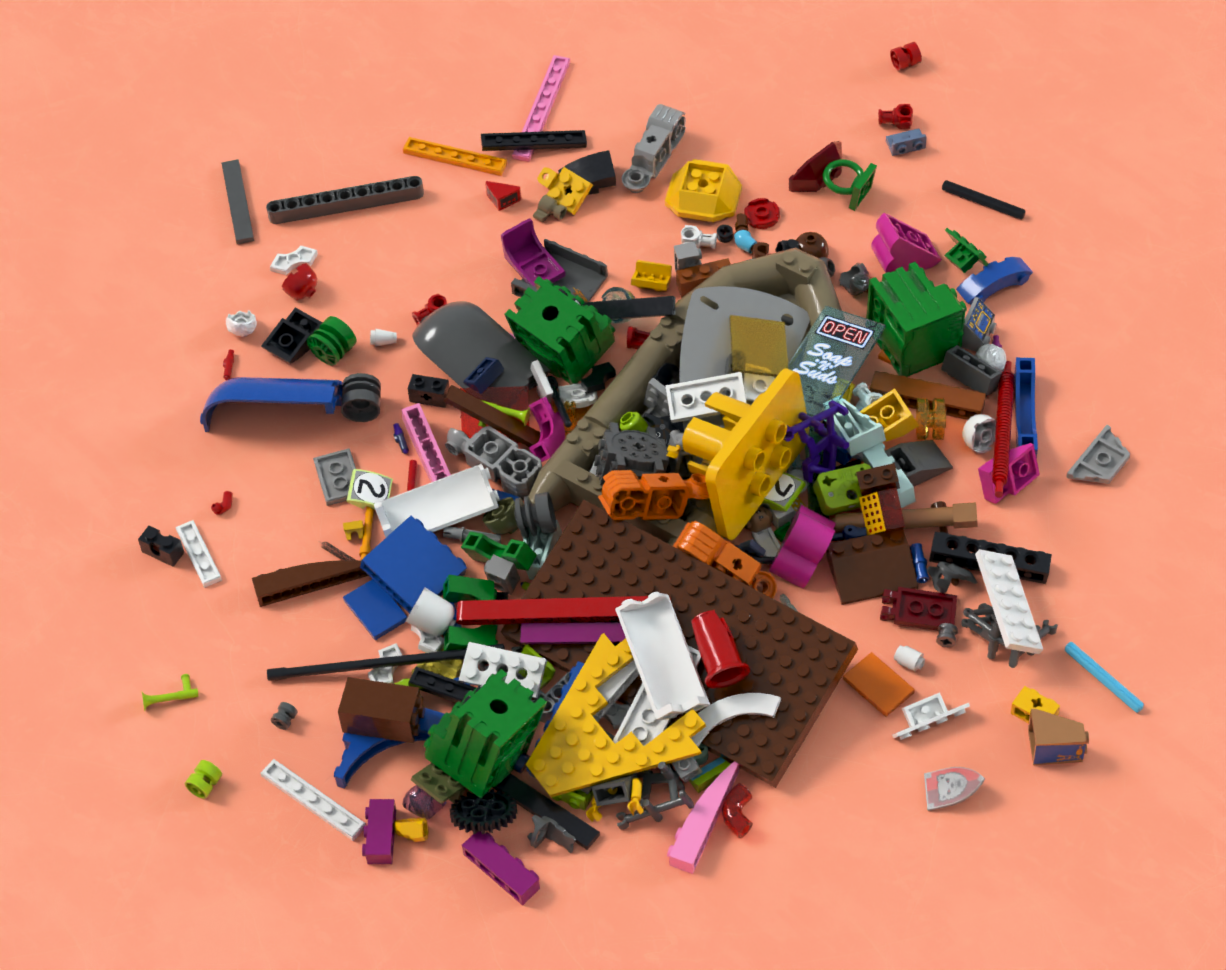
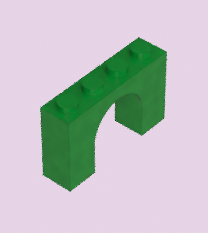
M448 575L443 584V599L448 602L496 600L497 589H494V581ZM481 625L473 629L449 626L444 634V651L467 649L469 642L481 645L498 644V640H495L498 625Z

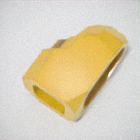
M426 818L400 819L393 823V830L398 836H403L407 840H413L414 842L426 841L428 839L429 831Z

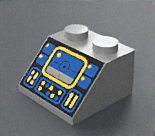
M978 297L974 298L965 317L964 335L962 337V348L975 352L981 346L990 343L991 337L989 336L991 333L994 334L997 323H994L995 314Z

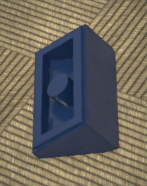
M486 357L463 383L477 393L482 394L504 371V367L499 359Z

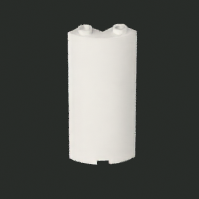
M479 464L375 503L374 507L385 537L390 535L411 515L415 519H419L423 523L424 528L429 532H435L499 508L497 502L500 501L497 490L493 491L488 480L492 478L488 468L484 469L483 465Z
M654 592L648 595V598L642 602L627 599L621 603V606L615 608L656 720L676 718L677 715L687 713L692 708L696 712L709 706L708 697L669 595Z

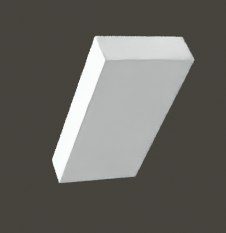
M771 527L757 533L752 532L755 542L766 550L763 557H775L780 544Z

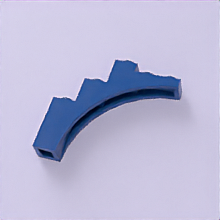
M425 708L424 718H420L419 722L421 726L419 736H415L414 741H426L430 737L428 734L429 729L433 724L437 725L440 722L444 713ZM344 733L342 741L344 742L345 750L342 755V762L334 771L337 786L345 789L355 772L374 755L390 747L407 742Z

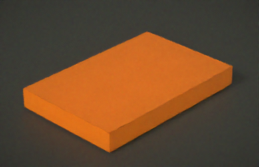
M872 652L843 675V680L885 717L915 693V689Z

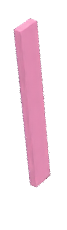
M553 56L522 132H541L569 67L570 58ZM534 149L514 150L512 157L513 159L530 162Z

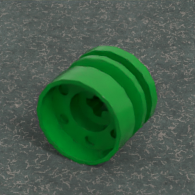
M333 316L327 317L319 329H316L307 339L311 352L319 360L331 366L336 365L357 342L352 329L345 322Z

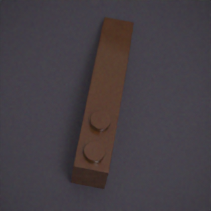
M339 560L307 563L278 569L271 573L253 577L252 582L259 606L262 607L369 575L360 568V560Z

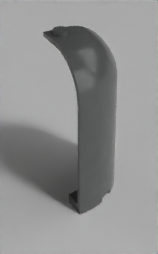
M456 301L439 307L428 316H425L412 334L417 347L468 394L479 400L511 408L519 400L518 395L523 390L528 392L538 386L530 369L531 363L538 359L485 311L473 303ZM486 357L499 359L504 367V371L482 394L477 393L463 383ZM539 361L545 375L547 376L551 370L541 361Z

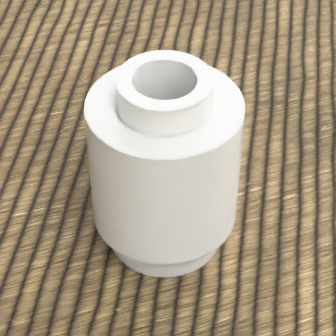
M900 645L894 655V660L898 664L914 672L918 669L921 670L925 663L924 654L909 646Z

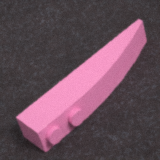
M420 403L402 409L403 422L430 482L450 476L451 474Z
M735 761L705 790L685 820L683 827L678 828L675 835L676 842L674 845H670L667 853L670 866L691 874L694 873L738 776L739 764Z

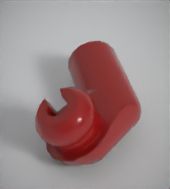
M225 491L222 502L212 504L211 510L214 514L222 515L231 508L233 493Z

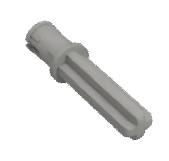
M448 526L443 531L445 532L443 537L459 539L460 542H463L471 531L482 533L490 539L501 543V535L465 529V527Z

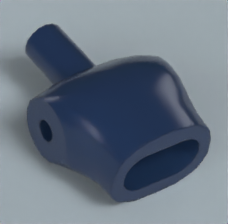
M847 525L842 533H834L831 541L867 536L866 527Z

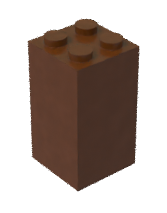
M352 677L347 678L338 708V716L343 733L414 743L415 736H419L420 718L423 719L425 715L423 696L420 695L418 687Z

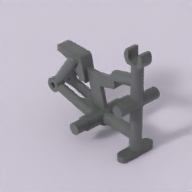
M982 603L978 609L965 608L963 615L970 619H962L961 625L970 628L989 642L987 657L995 659L999 644L1003 646L1005 644L993 607ZM1049 620L1043 621L1042 629L1036 625L1040 640L1047 634H1055L1058 625L1049 626ZM1011 649L1009 666L1015 668L1018 665L1019 657L1025 652Z
M660 762L658 768L661 770V773H653L650 769L636 773L638 778L643 777L642 795L639 803L645 809H643L642 814H639L636 810L634 816L632 814L627 815L625 812L617 813L616 817L619 820H623L617 823L621 830L628 828L630 822L652 816L656 822H660L663 819L660 812L684 804L689 809L694 808V803L684 791L685 786L679 779V775L674 770L672 763ZM668 783L670 801L653 806L649 801L652 784Z

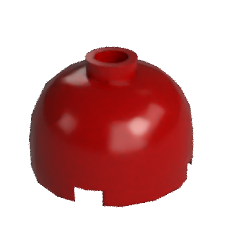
M304 263L296 268L298 272L295 274L291 272L282 284V290L294 299L310 298L316 292L317 275L307 263Z

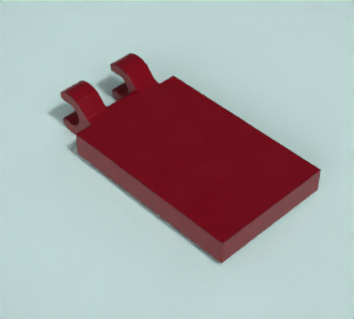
M898 587L897 592L884 589L882 603H893V607L882 606L880 620L888 621L894 619V624L937 631L940 624L950 623L955 625L957 595Z

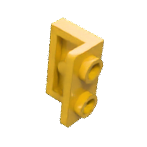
M637 260L635 272L631 278V285L638 288L666 291L671 282L672 266Z

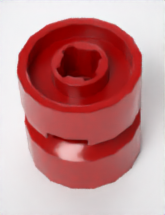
M916 42L905 44L903 47L900 46L890 51L891 61L896 70L907 68L909 65L912 66L922 61L921 51Z

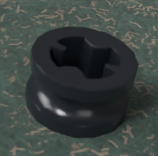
M720 225L717 228V239L723 243L732 240V227Z

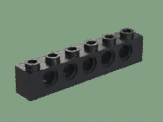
M946 532L934 533L929 562H946L961 568L980 571L975 555L980 549L1011 555L1019 578L1022 580L1042 584L1047 582L1052 554L1028 550L1023 547L1007 546L1003 543L997 544L987 542L986 540L971 539L966 536L951 535Z

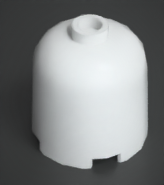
M424 588L405 622L432 636H440L445 633L449 626H454L456 622L453 619L455 609L450 602Z

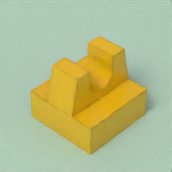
M362 520L343 523L347 540H352L351 534L353 532L358 533L359 539L363 538L364 525Z

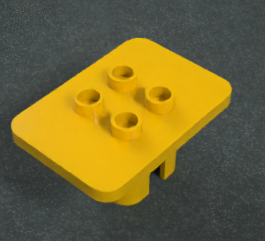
M787 368L778 374L768 389L761 393L752 405L718 392L713 393L705 402V407L725 415L722 418L724 428L693 417L684 431L682 438L684 451L704 459L701 464L689 461L687 463L689 472L691 474L700 473L705 475L718 535L726 539L733 540L738 536L763 503L764 498L806 445V443L801 442L798 432L794 434L791 441L786 442L783 440L787 432V425L792 427L802 422L798 418L801 412L807 414L800 375L798 372ZM809 427L805 428L807 435L810 433Z

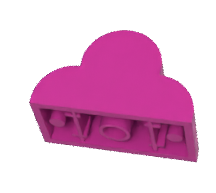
M883 213L877 220L876 230L879 234L873 239L871 249L885 273H891L900 267H903L907 272L909 264L915 261L919 267L925 270L937 265L942 260L927 234L886 213Z
M800 505L769 572L804 589L833 538L836 522Z

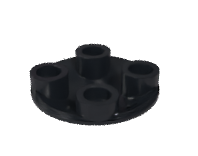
M664 363L652 378H655L666 387V385L680 383V371L676 365Z

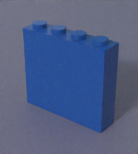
M412 515L361 560L360 568L409 614L424 588L441 597L443 595V584L448 575L464 576L467 569L465 562L461 558L454 556L447 545L439 542L437 536L424 528L423 523Z

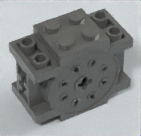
M610 422L609 428L605 429L603 439L599 440L598 450L600 451L594 460V466H597L596 477H599L600 485L605 483L603 476L610 471L632 470L641 479L642 474L666 473L669 463V457L666 456L668 452L665 439L657 438L655 428L647 427L646 433L636 430H623L620 432L618 423Z

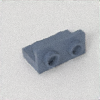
M920 129L886 136V143L892 156L926 148L927 137L921 133Z

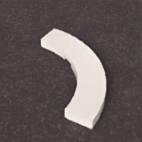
M744 693L718 700L698 713L705 722L706 727L691 739L699 746L711 729L718 724L720 725L727 720L735 718V716L748 714L774 718L781 702V697L764 693Z

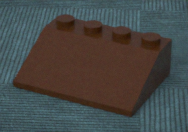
M903 528L830 543L827 548L826 558L842 605L883 596L884 589L896 592L898 587L918 589L910 549Z

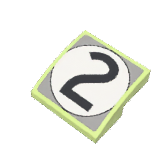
M354 469L346 502L362 509L366 506L375 509V503L390 497L393 479L379 473Z

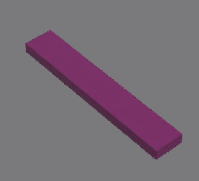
M620 622L521 623L520 643L596 644L604 633L613 644H619L626 637Z

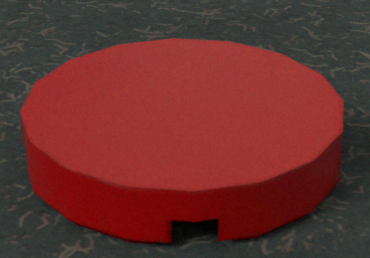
M766 198L754 199L744 209L748 224L753 228L767 229L773 227L780 218L778 205Z

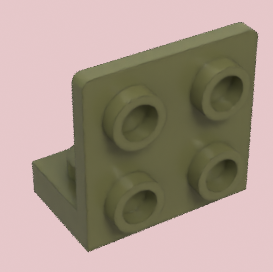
M433 763L417 772L411 778L412 782L441 804L448 799L455 804L454 800H460V796L463 795L465 787L460 782H457Z

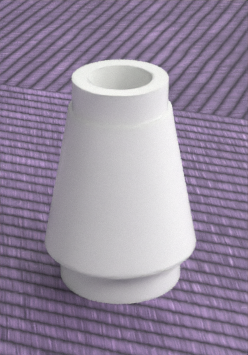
M376 328L370 331V345H375L376 347L397 343V332Z

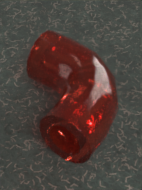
M741 783L733 787L724 798L721 810L724 823L738 838L744 837L753 825L742 812L743 807L752 799V794Z

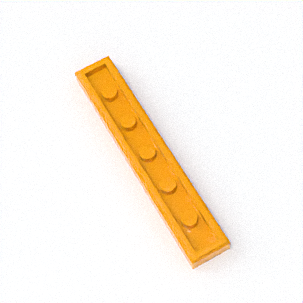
M412 137L408 138L403 147L404 154L502 176L507 165V159Z

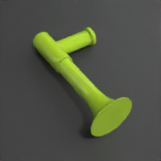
M483 401L509 416L520 419L524 426L527 425L530 417V407L525 411H519ZM481 421L478 423V426H487L485 423Z
M183 674L181 676L183 691L152 696L142 692L144 711L149 705L154 703L199 697L198 688L191 689L190 675Z

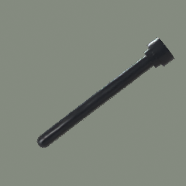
M547 376L553 390V401L565 427L569 428L572 422L557 391L558 382L555 377Z

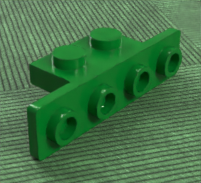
M945 229V232L956 243L944 255L952 264L964 273L971 269L977 261L985 267L989 265L985 260L987 256L980 249L978 250L972 243H969L965 237H961L956 230Z

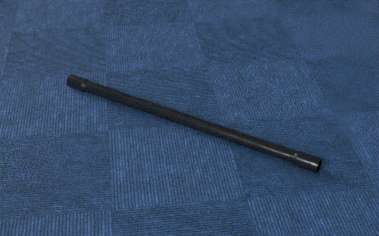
M504 644L486 645L505 650ZM467 649L290 668L267 669V679L272 681L290 677L459 660L465 658Z

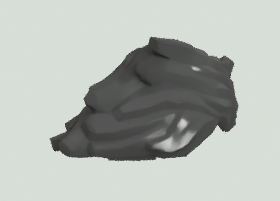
M856 263L849 271L841 273L839 282L849 294L856 296L869 289V279L871 277L868 276L869 272L863 263Z

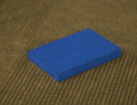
M373 579L343 596L344 602L374 640L405 623L407 619L406 614L394 599Z

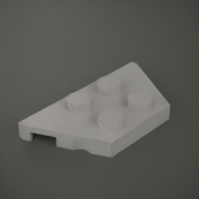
M1106 425L1067 472L1066 477L1075 480L1109 484L1130 459V453L1122 446L1120 439L1113 435L1111 427Z

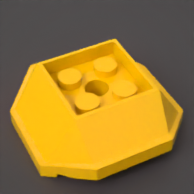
M693 159L672 175L665 198V206L670 208L678 217L716 222L726 217L735 216L742 192V184L728 164Z

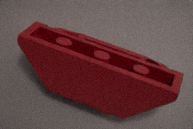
M833 141L808 159L797 170L795 175L789 178V191L817 192L821 188L826 187L823 180V171L832 161L842 159V142ZM842 166L836 167L831 171V181L840 176Z

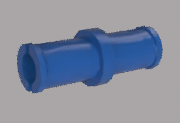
M912 544L910 550L917 582L926 583L930 579L926 568L927 559L924 558L922 544Z

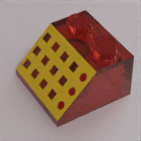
M897 488L859 497L867 535L906 527Z

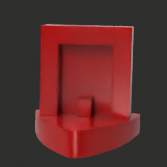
M629 326L627 330V348L638 350L650 333Z

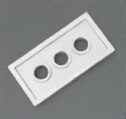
M742 372L666 385L671 422L692 420L693 417L703 418L720 415V412L705 407L706 401L701 399L704 394L712 395L715 392L722 393L728 390L731 392L729 397L747 403ZM687 397L693 399L692 403L688 405L682 403Z
M469 642L459 682L476 686L484 685L491 674H496L498 668L505 665L508 667L505 683L509 684L515 678L521 683L520 685L533 691L532 698L537 699L547 660ZM482 661L489 663V667L485 671L478 669ZM520 670H526L528 673L527 677L523 680L517 678V673Z

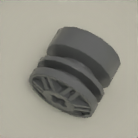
M357 373L343 380L341 413L344 417L355 422H367L379 416L381 383L379 379L373 375Z
M549 492L535 494L534 504H532L529 496L524 497V503L521 497L515 499V519L523 538L529 537V529L532 536H536L538 526L543 534L557 531L555 511Z

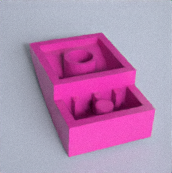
M1029 443L1010 450L1008 481L1003 486V496L1001 498L995 496V485L992 482L993 459L978 468L985 500L996 504L1007 494L1015 496L1040 475L1034 444Z

